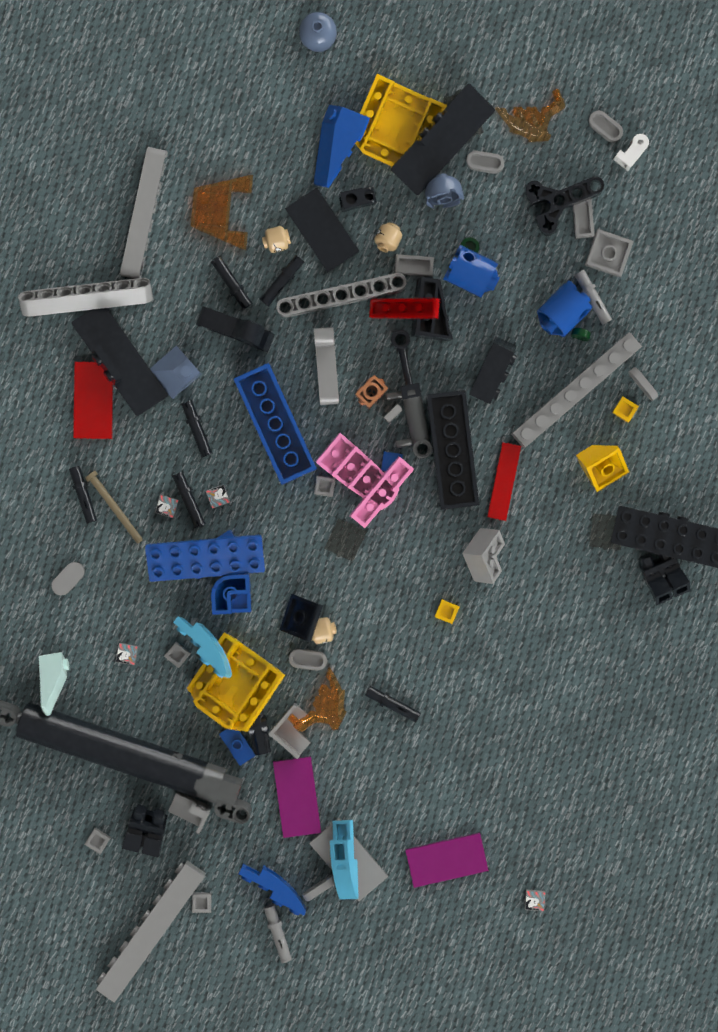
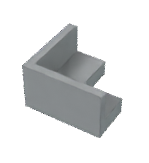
M480 528L462 553L475 582L494 584L502 572L497 560V555L505 545L500 530Z
M294 703L269 731V735L298 759L311 742L297 731L309 715Z
M177 791L168 811L199 826L196 833L200 834L212 807Z

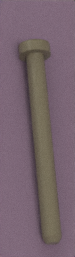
M93 471L85 477V480L93 484L135 542L139 544L143 541L142 537L96 477L98 473Z

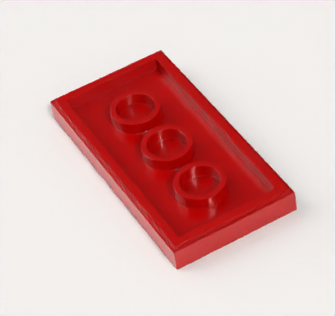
M75 362L73 438L112 439L113 383L106 379L103 374L104 370L101 366H97L95 362Z

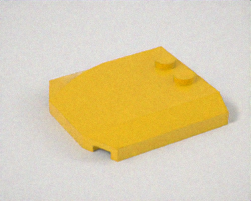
M377 74L360 114L369 117L370 120L360 142L356 141L355 144L363 154L392 167L419 138L418 134L424 127L428 128L432 123V118L438 112L441 113L447 105Z
M224 632L218 642L228 658L232 677L221 678L213 672L215 668L210 664L207 666L203 663L188 685L187 690L191 693L195 706L222 727L248 732L285 677V674L246 645Z

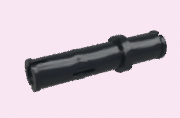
M295 254L289 264L281 269L280 275L259 300L269 307L290 279L293 280L295 278L294 274L305 262Z
M221 256L214 258L211 264L231 291L230 295L235 297L242 310L248 308L253 303L244 292L243 285L238 283Z
M193 400L182 403L181 406L187 418L186 423L191 428L201 458L213 454L200 423L201 417L197 415Z
M80 466L70 468L69 471L74 484L72 487L73 490H76L86 524L97 521L86 487L88 483L84 480Z
M184 472L172 475L179 490L177 493L182 497L194 528L206 524L191 492L193 489L189 487Z
M369 686L365 696L380 703L379 706H385L409 720L417 722L421 714L419 711L389 696V693H383Z

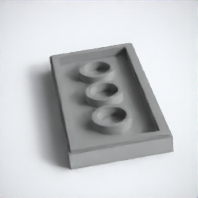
M331 823L309 844L332 870L330 840H333V826ZM354 836V859H357L359 899L357 900L361 901L382 883L388 875Z

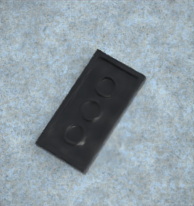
M318 188L313 189L285 208L327 273L359 252Z

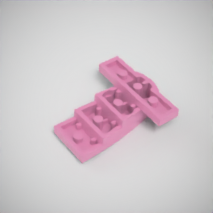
M340 432L315 461L334 478L363 498L349 516L364 528L367 527L380 510L388 507L394 501L399 487L414 470V468L398 456L384 473Z

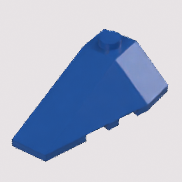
M328 106L322 121L314 185L326 188L331 186L342 169V162L346 156L350 157L352 154L351 149L356 141L360 142L370 120L369 117L341 106Z

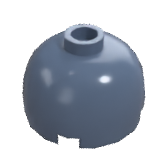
M313 12L302 20L299 27V37L302 44L311 51L323 52L334 44L337 37V27L334 20L328 14Z
M445 173L438 174L426 187V204L430 208L440 204H444L443 208L460 204V199L464 200L461 183L458 179Z

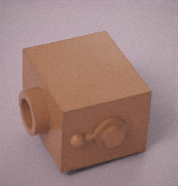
M374 375L366 381L364 386L357 390L355 396L362 406L364 405L370 409L388 388L385 386L383 379H378Z

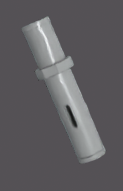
M585 270L575 274L574 276L582 288L581 292L587 294L591 299L589 302L601 324L604 325L611 321V316L595 290V284L591 283Z
M267 905L264 907L268 920L267 927L271 930L281 963L289 962L292 958L281 926L283 924L282 920H279L275 905Z

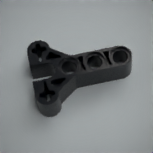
M595 176L562 190L542 186L539 181L535 180L529 182L525 192L530 207L541 202H546L550 206L548 212L535 218L540 232L545 236L553 235L557 228V222L564 210L599 196L603 192L604 181L602 178ZM593 182L599 183L600 190L593 191L590 188V184ZM533 186L535 189H539L537 191V197L536 195H534L533 192L530 193L531 187ZM578 189L582 192V197L574 198L572 192ZM562 197L565 203L558 206L554 203V199ZM545 219L549 224H553L550 231L547 228H543L545 226Z
M202 306L196 322L197 326H203L207 330L238 340L264 352L269 351L275 336L274 333L265 330L260 324L246 319H238Z

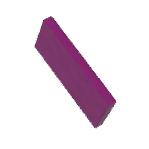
M311 756L273 761L283 838L321 833Z
M480 832L405 849L414 888L489 871Z

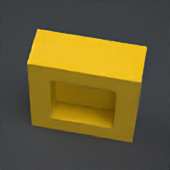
M622 396L612 413L629 423L639 406Z
M441 599L434 617L453 624L459 606Z

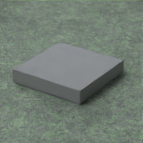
M597 229L585 266L621 278L634 241Z

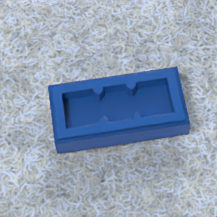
M225 729L219 733L239 766L256 756L241 731Z

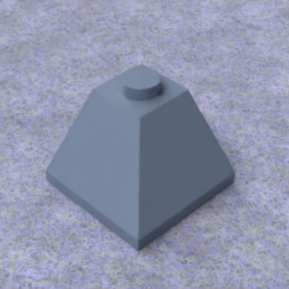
M177 345L150 368L172 399L202 375Z

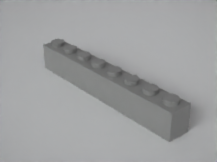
M630 332L627 333L511 435L523 448H526L642 347L641 344Z
M188 860L185 864H179L175 870L177 874L173 880L170 878L163 887L166 889L163 895H157L152 902L155 905L151 911L147 909L141 918L143 923L140 927L137 925L130 933L132 938L129 942L124 941L119 949L121 953L118 958L114 956L107 965L110 968L106 974L102 972L97 979L98 986L96 990L115 1003L205 877L206 873Z

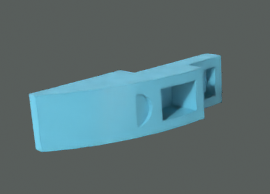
M178 616L173 623L178 626L176 629L184 636L187 634L192 638L190 640L191 643L199 648L196 653L201 656L199 658L200 661L207 666L210 664L215 668L213 672L219 677L231 678L232 671L228 658L214 635L203 624L196 622L193 626L187 620Z
M353 820L332 821L333 840H330V855L339 899H359L357 859H354Z

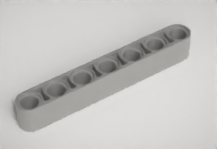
M148 147L146 150L120 275L123 277L141 278L140 271L141 269L143 270L145 262L144 253L147 251L150 239L148 234L152 229L153 213L155 214L157 206L156 197L160 192L162 183L160 179L165 169L164 160L167 158L168 153L165 150Z
M394 273L283 298L277 303V311L281 317L288 318L399 293L405 289L406 278L401 273ZM399 278L402 280L403 285L398 288L394 287L392 281ZM376 283H382L384 290L377 292L373 286ZM363 287L366 292L364 295L358 296L355 294V289ZM339 291H344L347 297L344 300H339L336 294ZM325 295L328 297V302L326 304H319L317 301L318 297ZM303 299L308 300L310 303L305 309L299 307V302ZM289 304L291 306L290 311L287 313L281 312V305Z
M136 278L24 291L18 295L22 315L31 317L145 304L153 300V294L149 279Z

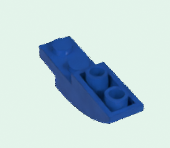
M245 864L242 865L239 875H241L243 880L249 883L253 881L259 884L258 887L265 891L271 890L270 899H272L275 905L280 907L284 905L290 908L289 911L295 915H305L306 907L302 899L280 875L266 866H263L261 872Z

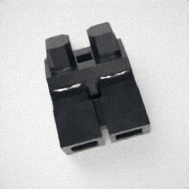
M645 554L640 557L642 566L639 568L656 606L671 600L672 593L674 597L691 591L690 581L684 571L681 570L676 558L658 554L659 558L653 560L650 554Z
M140 804L134 807L122 849L139 853L142 846V854L159 857L168 817L164 810L156 809L153 812Z

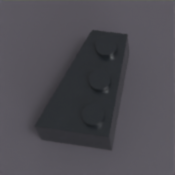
M420 277L416 282L415 298L440 299L438 319H413L411 337L450 341L453 337L450 332L441 280Z
M495 336L469 395L491 404L492 399H497L501 391L498 387L501 382L505 383L509 374L506 370L509 365L513 366L517 355L514 354L516 345Z

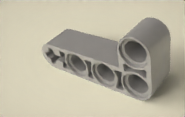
M333 327L314 329L320 405L339 404Z

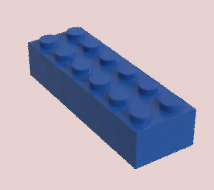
M267 363L234 378L281 485L317 470L270 364Z

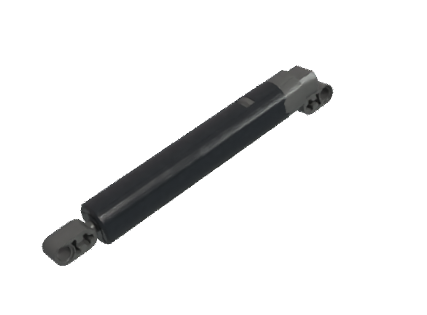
M0 700V714H2L0 715V725L9 727L16 723V736L18 738L215 803V814L226 820L244 824L250 818L252 812L250 803L237 798L243 779L226 774L227 768L52 710L49 716H46L41 706L33 703L26 704L21 713L17 705ZM238 810H244L247 814L241 815Z

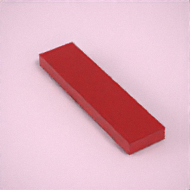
M371 299L369 318L438 319L440 299Z
M502 442L487 514L489 518L503 521L507 519L521 446Z

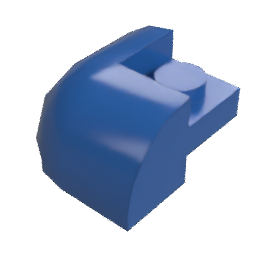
M249 574L227 575L216 581L211 593L212 615L252 612Z

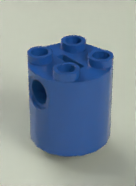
M460 245L455 254L458 258L454 257L449 266L452 270H447L443 280L481 298L483 293L494 290L500 278L496 270L498 263Z
M569 280L537 310L540 326L550 335L565 337L592 309V305L589 303L591 300L589 296L584 292L580 294L576 290L577 287Z

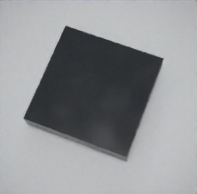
M291 594L279 630L311 642L323 605Z

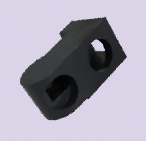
M374 187L343 191L339 194L342 213L377 203Z

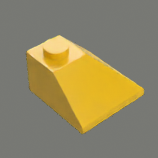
M591 445L576 455L580 466L596 492L629 473L618 446Z

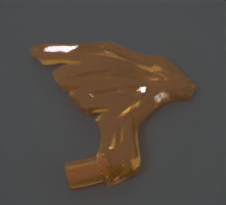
M559 89L552 91L555 101L546 107H542L541 113L537 110V107H527L526 111L522 107H514L512 111L515 116L514 118L507 113L505 108L496 107L495 110L511 129L510 132L527 138L528 142L549 141L551 135L547 129L550 118L565 109V101Z
M330 667L328 668L326 678L330 682L331 690L327 685L321 684L318 690L320 697L315 696V701L312 704L316 711L310 710L301 719H298L293 713L287 718L299 732H303L314 723H326L330 725L332 730H338L347 713L344 710L345 690L341 689Z

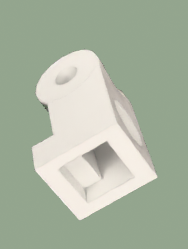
M637 134L631 140L628 150L625 153L620 150L613 160L629 171L648 147V137L644 134Z

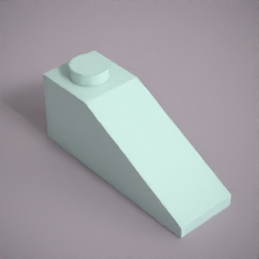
M62 652L39 656L41 708L46 716L51 714L67 679L69 661L64 658Z

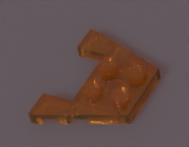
M253 175L194 188L191 227L242 250H247L248 232L228 231L232 192L252 193Z

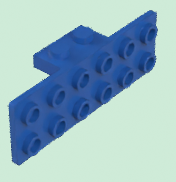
M261 535L146 544L145 546L150 582L265 572Z

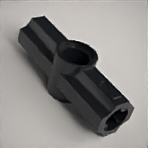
M263 710L248 731L252 737L255 755L271 752L268 737L269 728Z

